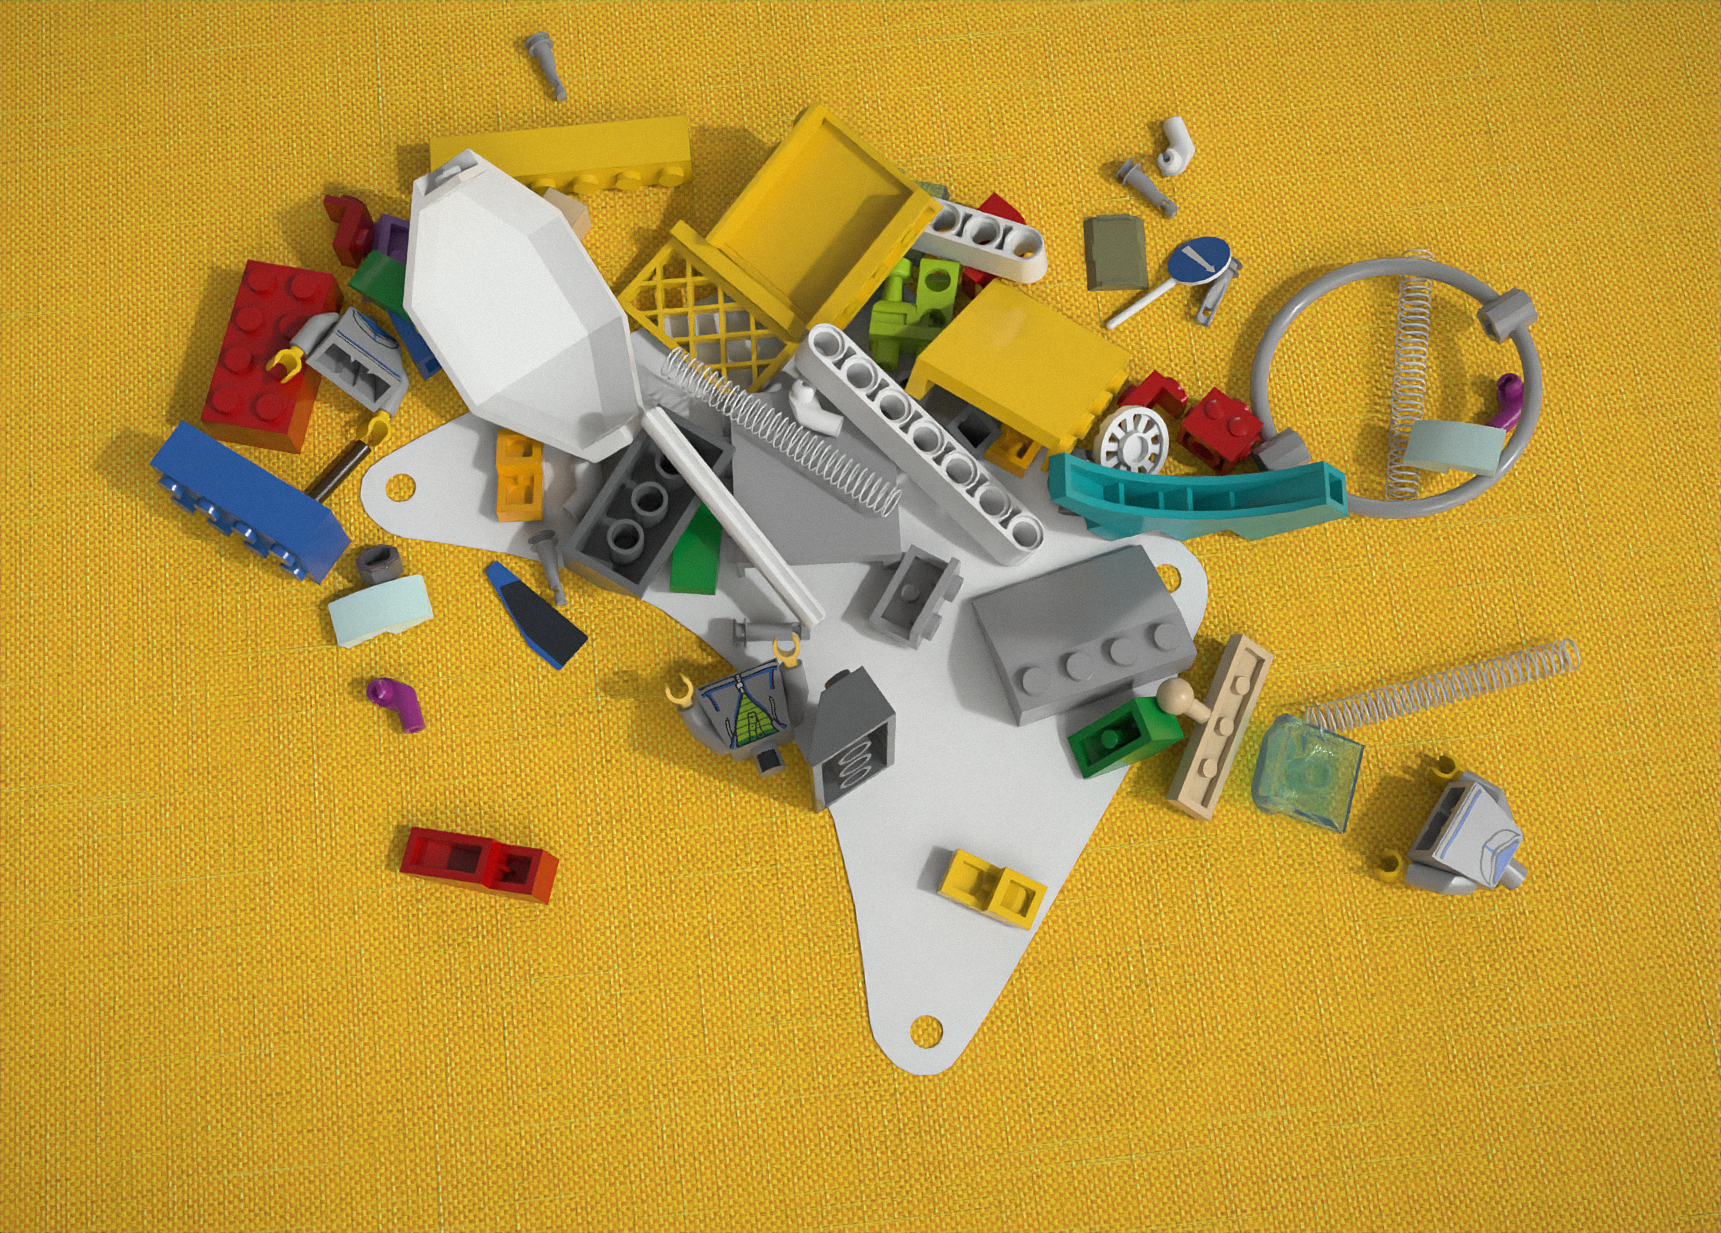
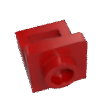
M326 194L323 205L332 222L340 224L332 247L341 265L358 269L362 256L367 255L372 247V230L374 226L372 217L366 204L358 198L350 195L336 197Z
M1154 370L1139 386L1134 383L1131 384L1117 400V405H1119V408L1122 406L1138 405L1152 410L1158 404L1173 418L1178 420L1184 414L1188 397L1179 382L1172 377H1164L1157 370Z

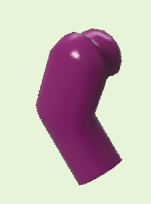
M1506 373L1498 379L1496 393L1499 411L1485 423V426L1506 430V434L1517 425L1523 405L1524 383L1521 377L1515 373Z
M387 677L373 679L369 682L366 689L368 700L397 712L404 734L418 733L426 728L418 697L413 687Z

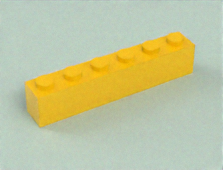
M687 115L429 138L431 172L469 148L542 198L549 187L561 193L576 192L588 195L605 189L618 188L631 191L641 186L661 184L667 187L681 185L683 182L694 181Z

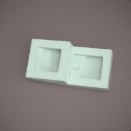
M1415 420L1403 458V464L1443 474H1448L1449 468L1494 478L1505 441L1506 430L1455 421Z
M419 574L375 585L328 604L338 646L348 649L386 631L398 634L434 617L423 576Z

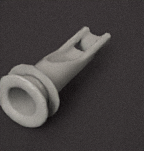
M536 33L527 39L525 47L528 49V54L531 57L537 58L550 86L556 87L554 89L556 98L559 101H564L567 99L566 91L556 73L555 59L551 51L554 42L550 40L548 33Z
M1129 158L1120 167L1115 179L1117 180L1121 176L1123 178V186L1129 183L1157 208L1162 206L1166 209L1165 214L1169 218H1174L1179 207L1162 194L1151 179L1140 170L1141 163L1134 165V158Z
M1231 256V262L1227 269L1219 277L1211 281L1201 306L1194 317V321L1201 326L1209 327L1231 279L1240 276L1238 270H1241L1243 265L1233 256ZM1204 309L1211 312L1209 317L1202 314Z
M543 530L529 537L528 543L534 544L530 551L538 553L550 589L559 591L554 595L556 605L564 606L568 602L559 580L558 554L555 549L559 540L552 538L556 533L554 530Z
M734 618L733 643L736 648L737 642H744V647L746 648L747 642L773 641L774 636L777 637V641H793L792 627H800V640H810V630L805 629L800 622L747 624L746 618H744L743 624H736V619Z

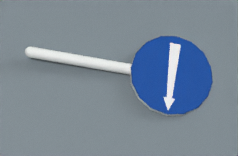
M1206 236L1184 243L1172 253L1168 261V273L1171 278L1108 321L1106 327L1108 329L1115 328L1177 283L1196 286L1208 283L1219 277L1231 262L1230 247L1220 238Z

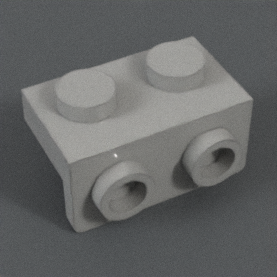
M911 545L870 616L868 626L917 651L924 638L928 641L932 640L942 621V616L938 615L941 606L945 600L952 603L963 584L964 578L959 576L961 561L952 557L948 563Z

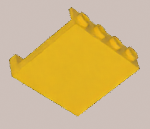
M815 100L811 106L805 107L799 112L793 122V129L785 139L776 143L769 150L765 158L766 163L758 173L748 178L741 185L738 191V198L731 207L714 219L710 228L711 232L704 240L721 250L758 284L807 323L805 326L807 330L811 331L818 324L827 323L843 331L944 206Z
M994 278L917 357L904 392L920 401L935 384L941 386L1049 448L1040 468L1041 471L1046 473L1049 470V457L1063 452L1070 454L1077 439L1082 440L1087 435L1095 417L1101 418L1113 396L1118 397L1130 377V374L1124 370L1132 354L999 279Z

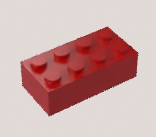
M247 259L200 418L215 440L300 455L322 374L305 362V357H301L300 371L288 382L280 383L287 376V368L278 362L269 371L266 370V366L278 352L291 348L289 342L311 317L330 312L340 314L344 295L332 273Z

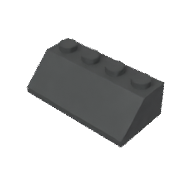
M658 403L656 406L664 410L719 478L735 453L736 447ZM643 427L561 551L566 569L603 590L640 600L703 503Z
M863 666L852 673L849 669H845L835 674L825 683L824 687L826 689L820 695L807 758L812 807L817 814L894 764L896 712Z

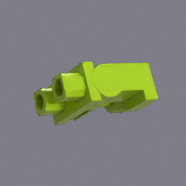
M902 258L885 278L881 300L875 303L872 309L869 329V351H872L873 361L884 372L897 371L899 354L914 355L917 359L928 345L953 321L960 262L921 258L916 303L903 302V285L911 281L914 265L910 260ZM933 272H942V273H944V274H946V275H937V274H931V273H933Z

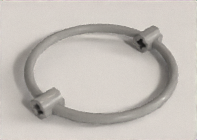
M1393 257L1349 264L1328 272L1299 290L1283 305L1266 328L1257 347L1250 376L1252 415L1264 423L1259 434L1263 444L1252 450V458L1260 472L1288 469L1311 462V455L1306 448L1305 442L1296 431L1289 427L1278 434L1273 423L1268 401V376L1273 354L1286 329L1305 308L1324 294L1350 282L1383 275H1408L1433 279L1467 293L1484 305L1478 309L1477 318L1482 326V330L1491 341H1495L1500 345L1509 338L1512 339L1521 360L1524 376L1523 405L1518 423L1505 448L1501 451L1494 478L1476 475L1460 486L1441 494L1407 501L1375 500L1347 493L1348 512L1373 518L1409 519L1445 512L1463 505L1495 485L1513 467L1530 442L1536 428L1542 404L1543 384L1539 356L1527 329L1538 318L1533 302L1524 290L1514 287L1506 293L1499 295L1490 286L1474 276L1439 262L1417 258Z

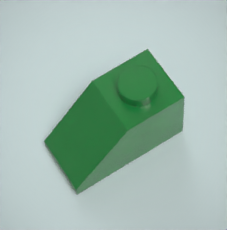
M1156 696L1133 698L1067 737L1084 780L1092 779L1150 758L1185 738L1176 716L1164 712L1159 707Z

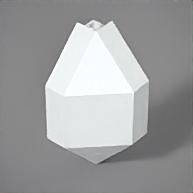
M469 148L435 171L414 180L403 308L472 414L595 464L633 442L642 428L641 418L644 416V408L628 318L561 210Z

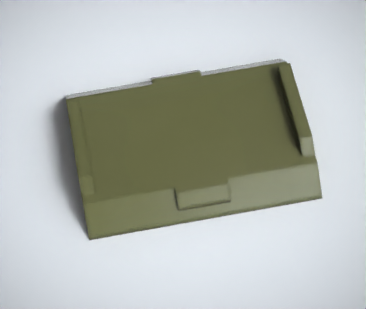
M1130 214L1097 215V217L1083 221L1087 291L1149 290L1144 220Z

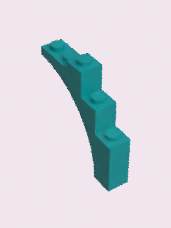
M1065 452L1049 457L1047 486L1050 493V501L1083 516L1088 531L1111 542L1154 530H1160L1180 541H1185L1228 529L1250 541L1349 517L1345 473L1325 461L1254 474L1181 477L1113 469L1087 462Z

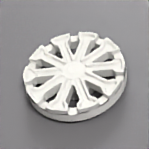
M1138 405L1122 406L1113 415L1109 414L1099 427L1101 429L1099 436H1096L1094 440L1093 454H1095V464L1109 468L1114 466L1113 469L1137 473L1138 467H1141V473L1157 475L1166 460L1169 447L1167 427L1160 415L1149 408ZM1150 419L1149 425L1145 428L1147 421ZM1120 422H1121L1122 430H1121L1120 427L1118 426V424H1119ZM1157 434L1158 439L1152 443L1151 438ZM1110 435H1112L1116 439V441H1108ZM1106 451H1113L1108 456H1106ZM1151 453L1155 455L1153 461L1148 460Z

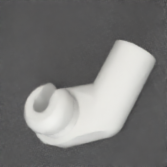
M1180 116L1172 117L1162 125L1170 145L1163 155L1161 153L1158 155L1157 164L1162 173L1167 176H1176L1182 173L1195 154V147Z
M807 378L796 380L788 395V402L796 421L805 428L837 438L843 425L844 416L821 408L815 393L817 388Z
M576 456L571 461L570 471L575 472L577 490L561 507L568 516L578 522L589 510L604 487L602 466L599 462L595 464Z

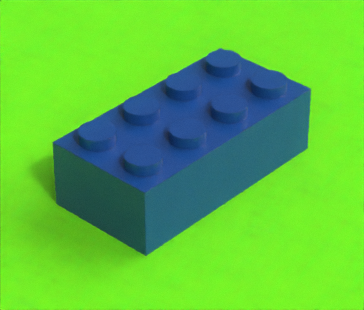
M183 420L149 463L160 477L157 484L172 495L170 500L175 505L191 515L196 510L208 517L206 522L224 536L229 537L232 532L239 535L245 540L243 545L260 558L266 559L269 554L282 562L279 567L300 582L307 577L320 585L351 543L332 510Z

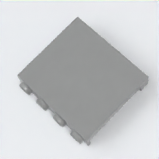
M817 389L815 393L821 408L844 416L841 431L836 438L803 427L802 434L789 449V455L795 453L796 447L803 435L810 431L807 442L796 454V460L800 459L810 440L817 435V441L811 451L804 457L803 464L809 462L817 445L822 440H825L820 453L811 462L810 469L817 466L822 453L828 445H832V449L818 467V474L824 470L833 452L839 449L838 456L825 472L824 477L828 478L831 475L840 457L846 454L842 466L832 477V483L836 482L847 462L853 458L852 466L840 480L839 487L846 484L854 467L861 463L857 474L847 485L846 492L853 489L861 472L868 468L867 474L854 490L853 496L855 497L861 492L868 477L875 472L874 479L861 496V501L868 497L875 482L882 477L881 484L868 502V506L872 505L886 482H890L888 489L876 504L875 511L879 510L893 487L897 486L896 463ZM789 391L746 393L740 406L732 413V418L734 419L738 416L739 410L746 398L753 394L752 403L739 418V423L745 421L752 404L757 399H761L757 411L746 422V427L752 426L757 412L762 405L767 403V410L760 421L753 427V432L759 430L768 411L771 408H775L771 420L760 431V436L766 435L774 417L782 412L779 423L768 435L767 441H771L774 438L781 422L786 417H789L787 426L774 443L775 446L779 445L787 428L791 423L796 422L792 434L782 444L781 449L783 451L786 450L794 433L801 426L796 421L788 402ZM744 393L739 397V399H738V401L736 402L734 408H735V407L738 405V403L741 401V399H742ZM739 394L736 395L730 404V410H725V414L730 413L732 405ZM751 397L748 399V401H747L746 404L744 405V407H743L741 413H742V412L744 411V409L747 407L748 403H749L750 400H751ZM757 402V403L754 405V407L752 408V410H751L749 416H750V415L753 413V411L755 410V408H756L758 402ZM764 406V408L761 410L756 421L761 416L766 406ZM881 410L885 417L893 420L888 412ZM722 411L723 437H731V445L736 447L735 453L724 469L725 479L733 478V493L731 495L789 566L882 561L883 570L898 569L901 564L898 502L889 515L882 518L881 511L875 513L873 507H866V502L859 503V497L853 499L852 492L845 494L844 488H837V483L831 485L830 479L823 480V474L818 476L815 470L809 471L808 465L802 466L801 460L796 462L794 456H787V451L782 453L780 452V447L773 448L772 442L766 443L765 438L760 439L758 433L752 434L751 429L746 430L744 424L738 425L737 420L732 421L730 415L724 416ZM771 411L770 414L767 416V418H766L764 424H765V423L767 422V420L769 419L770 415L772 414V411ZM779 416L776 418V420H775L774 423L772 424L770 430H771V429L773 428V426L776 424V422H777ZM786 421L783 423V425H782L781 428L779 429L777 435L779 434V432H780V431L782 430V428L784 427ZM793 424L792 427L789 429V431H788V433L786 434L785 438L788 436V434H789L790 431L792 430L794 424ZM799 430V432L796 434V436H795V438L793 439L792 443H793L794 440L797 438L798 434L800 433V430ZM806 435L805 438L803 439V441H802V443L800 444V446H801V445L803 444V442L805 441L807 435ZM814 440L812 441V443H811L810 446L808 447L807 451L809 450V448H810L811 445L813 444ZM897 494L893 497V499L887 506L884 515L891 509V507L895 503L898 497ZM727 536L728 563H736L739 578H746L745 568L756 567L732 537Z

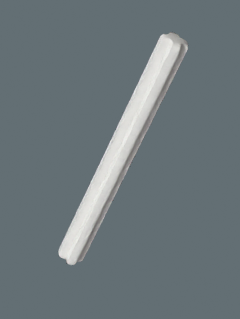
M656 406L645 413L641 418V426L798 621L807 630H811L825 619L826 611L664 410Z

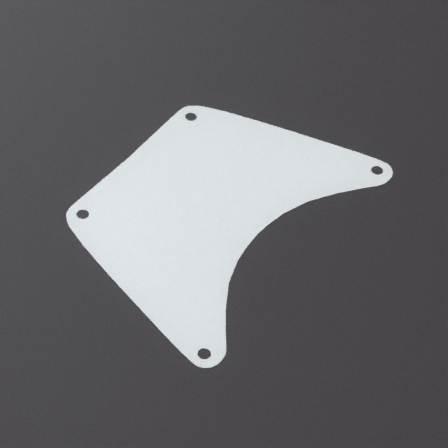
M884 282L881 283L842 331L872 360L873 354L872 351H869L870 321L874 304L881 300ZM903 285V302L916 303V296ZM718 293L695 303V306L718 304ZM725 295V303H734ZM744 310L725 312L726 333L750 331V315ZM719 313L695 315L696 336L720 334ZM688 316L665 318V333L670 338L688 337ZM657 320V321H655V322H653V323L658 327V320ZM757 322V330H765V328ZM644 328L630 333L644 414L659 403L731 444V437H723L722 411H717L716 406L710 407L709 401L703 402L701 397L696 398L695 394L689 393L687 388L682 389L681 385L675 384L673 379L668 380L666 375H661L662 365L671 351ZM776 337L757 339L758 360L775 359L786 345ZM751 340L727 342L728 363L752 361ZM720 342L696 344L698 362H703L704 365L721 363ZM689 345L681 346L690 354ZM815 347L818 353L827 356L822 349ZM672 353L663 368V374L667 372L668 365L675 354ZM899 354L897 371L885 373L892 380H895L902 371H912L916 356ZM795 355L762 392L791 391L792 385L796 380L806 378L796 367ZM676 356L675 359L673 360V362H672L670 368H671V367L673 366V364L675 363V361H676V359H677V356ZM684 362L681 363V365H680V367H679V369H678V371H677V374L679 373V371H680V370L683 368V366L685 365ZM677 366L668 373L669 378L674 377ZM690 367L687 369V371H686V373H685V375H684V378H685V377L689 374V372L691 371V368H690ZM766 368L759 369V376ZM752 369L728 371L729 381H732L731 390L736 385H739L737 394L747 390L753 383ZM684 370L675 378L676 382L681 381ZM696 372L691 382L697 377L698 374ZM718 372V379H720L722 374ZM691 373L690 376L682 383L683 387L688 386V382H689V379H690L692 373ZM699 376L698 379L689 387V390H690V391H694V390H695L696 384H697V382H698L700 376ZM703 378L701 379V381H700L698 387H699V386L702 384V382L704 381ZM848 378V381L853 386L859 387L857 382ZM706 382L696 392L697 396L702 395ZM708 383V385H707L705 391L710 387V384H709V383ZM713 387L704 395L703 399L705 401L709 399ZM719 392L713 399H711V405L716 404L717 398L720 394ZM726 398L718 404L717 408L719 410L723 408ZM470 411L410 442L371 466L362 479L360 498L366 513L391 534L403 538L507 553L539 562L541 561L538 553L530 551L534 544H529L528 539L537 532L554 530L556 533L552 538L559 540V543L555 546L558 554V567L565 568L561 551L583 519L582 517L578 522L573 520L561 507L577 490L575 472L570 471L571 461L576 456L544 443V521L498 522L496 514L498 473L496 469L498 429L506 428L475 416ZM986 413L1000 429L1003 422ZM914 441V444L917 446V448H919L922 451H925L924 447L920 443ZM632 442L599 461L602 466L604 485ZM1045 446L1042 447L1023 479L983 459L985 452L977 460L1044 526L1046 537L1043 546L1024 563L1016 567H1008L999 563L896 464L897 490H902L898 500L901 562L910 546L914 545L948 563L952 557L960 560L959 576L964 578L954 601L951 603L945 600L941 606L938 615L942 616V621L931 641L924 638L917 651L868 626L870 616L897 569L883 570L882 561L790 566L826 611L825 619L810 630V640H800V653L797 657L803 663L809 695L803 722L794 728V741L801 750L806 762L821 692L826 689L824 687L825 683L840 671L849 669L852 673L863 666L896 712L894 764L828 808L835 822L856 909L869 1020L873 1036L886 1056L897 1067L914 1075H936L949 1068L963 1052L1003 990L1130 767L1128 765L1098 777L1084 780L1067 737L1133 698L1156 696L1157 689L1162 682L1169 678H1177L1179 674L1177 673L1018 727L972 607V600L1140 544L1155 568L1159 565L1168 564L1174 566L1180 572L1182 578L1181 585L1170 594L1183 616L1192 641L1203 619L1208 600L1207 577L1198 559L1176 538L1160 530H1154L1111 542L1088 531L1083 516L1059 514V504L1050 501V493L1047 486L1049 470L1046 473L1040 470L1049 450ZM723 470L718 479L730 493H733V478L725 479ZM947 472L948 477L955 483H958L955 476ZM396 474H407L416 483L415 494L407 501L395 502L388 498L386 494V483ZM980 504L983 511L991 515L988 508ZM723 529L720 548L721 562L715 596L670 592L672 550L641 600L666 612L702 638L738 671H742L776 657L773 653V641L747 642L746 648L744 647V642H737L735 648L733 643L734 618L736 619V624H743L744 618H746L747 624L794 623L799 621L757 568H745L746 578H739L736 563H728L727 536L730 535ZM1013 535L1014 540L1019 545L1023 546L1022 541L1017 536ZM792 627V632L800 636V627ZM777 641L778 647L783 651H790L795 646L793 641ZM960 848L999 868L1008 867L1048 887L1029 931L986 916L936 893L954 850ZM925 1015L935 1017L943 1028V1036L939 1044L928 1049L920 1048L914 1044L910 1035V1028L914 1020Z

